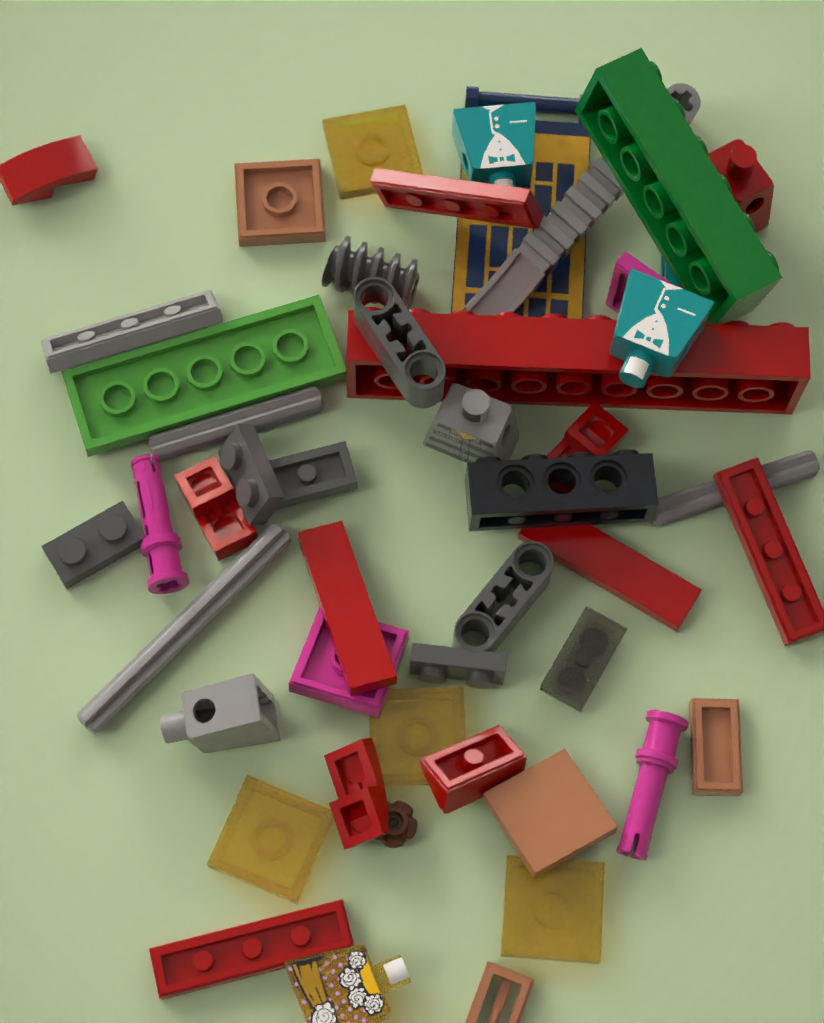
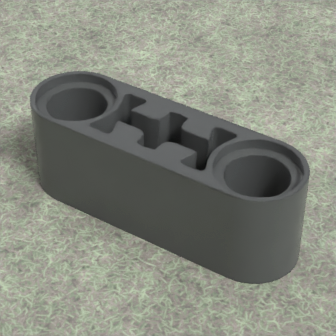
M369 277L357 284L353 293L355 325L410 405L417 408H429L436 405L444 394L446 373L444 361L394 287L387 280L380 277ZM377 302L385 307L381 310L372 311L364 306L368 303ZM391 328H392V336H393L394 339H395V340L392 341V342H391ZM406 343H407V358H406V350H405L404 347L402 346V345H404V344H406ZM425 374L431 376L435 381L422 385L416 383L413 378L417 375Z
M528 541L522 543L514 550L457 620L454 627L452 647L464 648L470 652H495L549 584L554 566V558L546 545L536 541ZM524 562H534L542 568L543 572L536 576H529L523 573L519 566ZM512 586L515 591L512 596L511 605H503L496 613L495 620L493 621L491 615L493 614L495 601L499 603L504 601L509 595ZM468 631H478L485 636L487 642L481 646L473 647L463 641L462 635Z

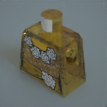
M364 944L293 959L284 963L306 1023H381L391 1016V1010L385 994L411 983L401 955L373 965Z

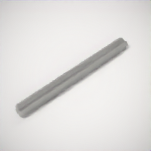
M271 524L78 712L77 718L88 731L94 734L98 733L290 544L291 538L281 526Z

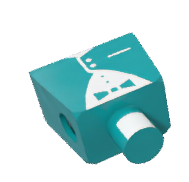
M535 102L453 109L452 137L467 181L512 187L526 186L531 183L534 161Z
M631 268L610 348V353L614 357L625 361L619 373V379L631 387L643 388L651 372L663 377H671L705 328L714 301Z

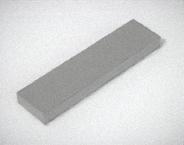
M207 290L42 339L41 344L51 374L222 323L223 318L212 290Z

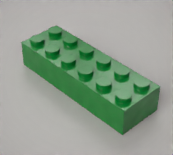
M640 48L596 68L575 108V112L681 288L714 301L707 324H724L752 312L783 278L779 272L778 262L774 255L762 245L755 233V226L750 216L742 212L735 201L728 180L725 176L718 173L708 157L706 144L692 131L685 119L682 105L677 99L672 98L665 87L658 66L653 61H650L643 49Z

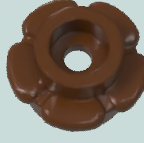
M400 800L395 801V803L387 801L388 833L374 839L380 840L386 847L398 848L403 846L408 839L414 837L418 823L412 816L413 809L410 805ZM396 819L398 821L397 827H390L389 821Z

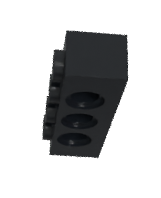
M624 449L616 451L612 455L593 456L590 452H575L565 458H548L543 454H531L522 457L520 460L502 461L499 457L487 456L479 458L475 462L467 463L465 491L469 531L652 522L659 506L653 453L639 454L637 450ZM598 480H608L615 485L616 490L611 492L603 491L598 488L595 482ZM554 482H561L566 484L571 492L558 494L549 485ZM511 484L517 485L524 490L525 494L517 497L510 496L503 490V487Z

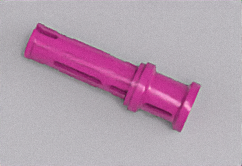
M150 454L140 455L132 459L130 463L136 483L137 497L145 531V538L142 540L140 548L142 555L147 558L151 578L147 581L149 592L153 594L174 593L189 585L188 574L182 571L179 551L182 549V542L178 534L173 532L161 474L160 458L157 455L150 457Z
M647 711L645 717L646 721L649 722L643 747L637 749L635 755L636 763L640 766L619 846L616 849L617 853L628 857V854L631 853L634 838H636L637 842L632 858L637 860H647V852L667 775L672 774L678 767L679 761L675 758L681 732L687 731L689 725L686 719L665 711Z

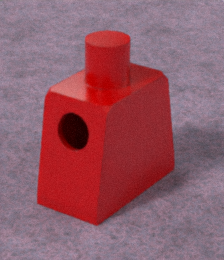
M735 139L708 153V157L718 173L725 176L728 180L732 196L740 209L752 219L755 233L768 227L774 184L758 162L756 151L751 146L746 145L743 140Z

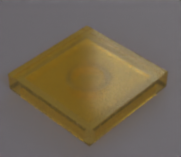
M405 104L322 119L323 131L340 200L376 194L377 192L370 182L375 168L423 175Z
M463 687L390 689L380 718L369 715V738L373 739L384 786L429 785L419 765L420 759L466 739Z
M247 775L207 862V866L298 905L334 822L332 811Z
M507 855L500 956L599 964L601 962L605 863L567 860L534 879L519 856Z

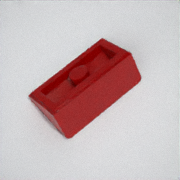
M498 725L420 759L419 765L438 806L444 814H448L483 798L484 792L523 772L527 756L503 728Z

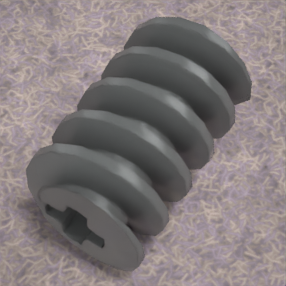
M346 236L339 246L336 245L331 251L322 276V286L328 287L335 278V289L337 292H345L352 283L353 295L354 289L359 282L369 277H380L387 280L394 287L406 307L410 309L420 276L418 273V260L413 258L406 268H402L400 253H396L390 262L387 263L384 262V248L379 247L376 253L370 257L368 256V242L363 241L356 251H352L351 237Z

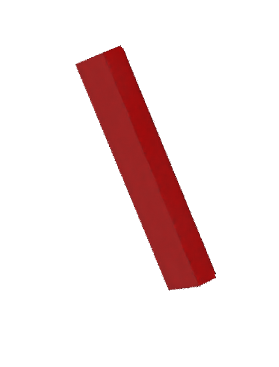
M375 168L370 179L384 206L388 208L533 229L539 227L543 218L542 211L531 189L377 168Z
M758 457L716 472L713 475V479L784 645L786 646L823 632L824 609Z
M338 521L299 531L298 542L350 696L397 684V675L343 522Z
M592 525L523 528L518 533V539L521 541H536L546 545L552 552L555 561L676 632L702 589Z
M343 899L149 948L160 1000L288 968L291 965L287 964L324 955L326 956L323 958L355 950Z

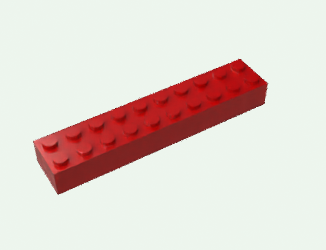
M365 307L372 311L381 310L378 307ZM418 308L409 309L445 364L444 394L439 402L444 400L452 384L456 383L470 389L482 390L488 396L507 404L590 407L593 402H596L602 408L792 415L811 378L809 327H795L787 322H778L769 326L749 325L747 322L738 320L729 321L724 324L706 323L705 328L671 377H663L651 372L643 388H634L619 379V373L625 361L614 357L610 353L617 320H612L608 316L596 315L587 319L567 318L561 314H547L542 317H522L514 312H502L495 316L476 315L467 310L442 314L430 313L427 310ZM348 310L346 351L347 398L405 400L355 325L353 310ZM391 328V342H392V341H394L395 339H394V337L392 336V328ZM406 343V344H404V345H402V346H403L404 349L406 350V358H407V343ZM425 374L417 375L413 378L416 383L422 385L435 381L431 376Z

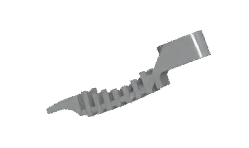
M673 84L667 90L672 98L677 99L682 105L685 119L690 125L700 109V96L688 84ZM599 157L592 164L589 172L585 171L575 187L571 186L567 190L561 202L558 200L553 205L547 217L543 216L539 227L535 228L533 232L529 231L523 238L519 248H515L501 267L465 305L463 310L471 311L476 315L496 316L502 312L515 313L542 284L545 273L548 277L556 269L560 257L563 260L569 254L574 241L578 243L584 237L588 226L591 229L598 221L601 213L605 214L614 200L617 201L624 193L603 157Z

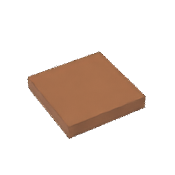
M320 159L234 163L239 247L326 242Z
M566 749L557 752L483 793V802L534 879L617 832V824Z

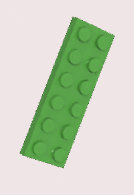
M320 295L61 371L88 457L146 440L151 435L304 388L311 386L321 387L347 379L346 367Z

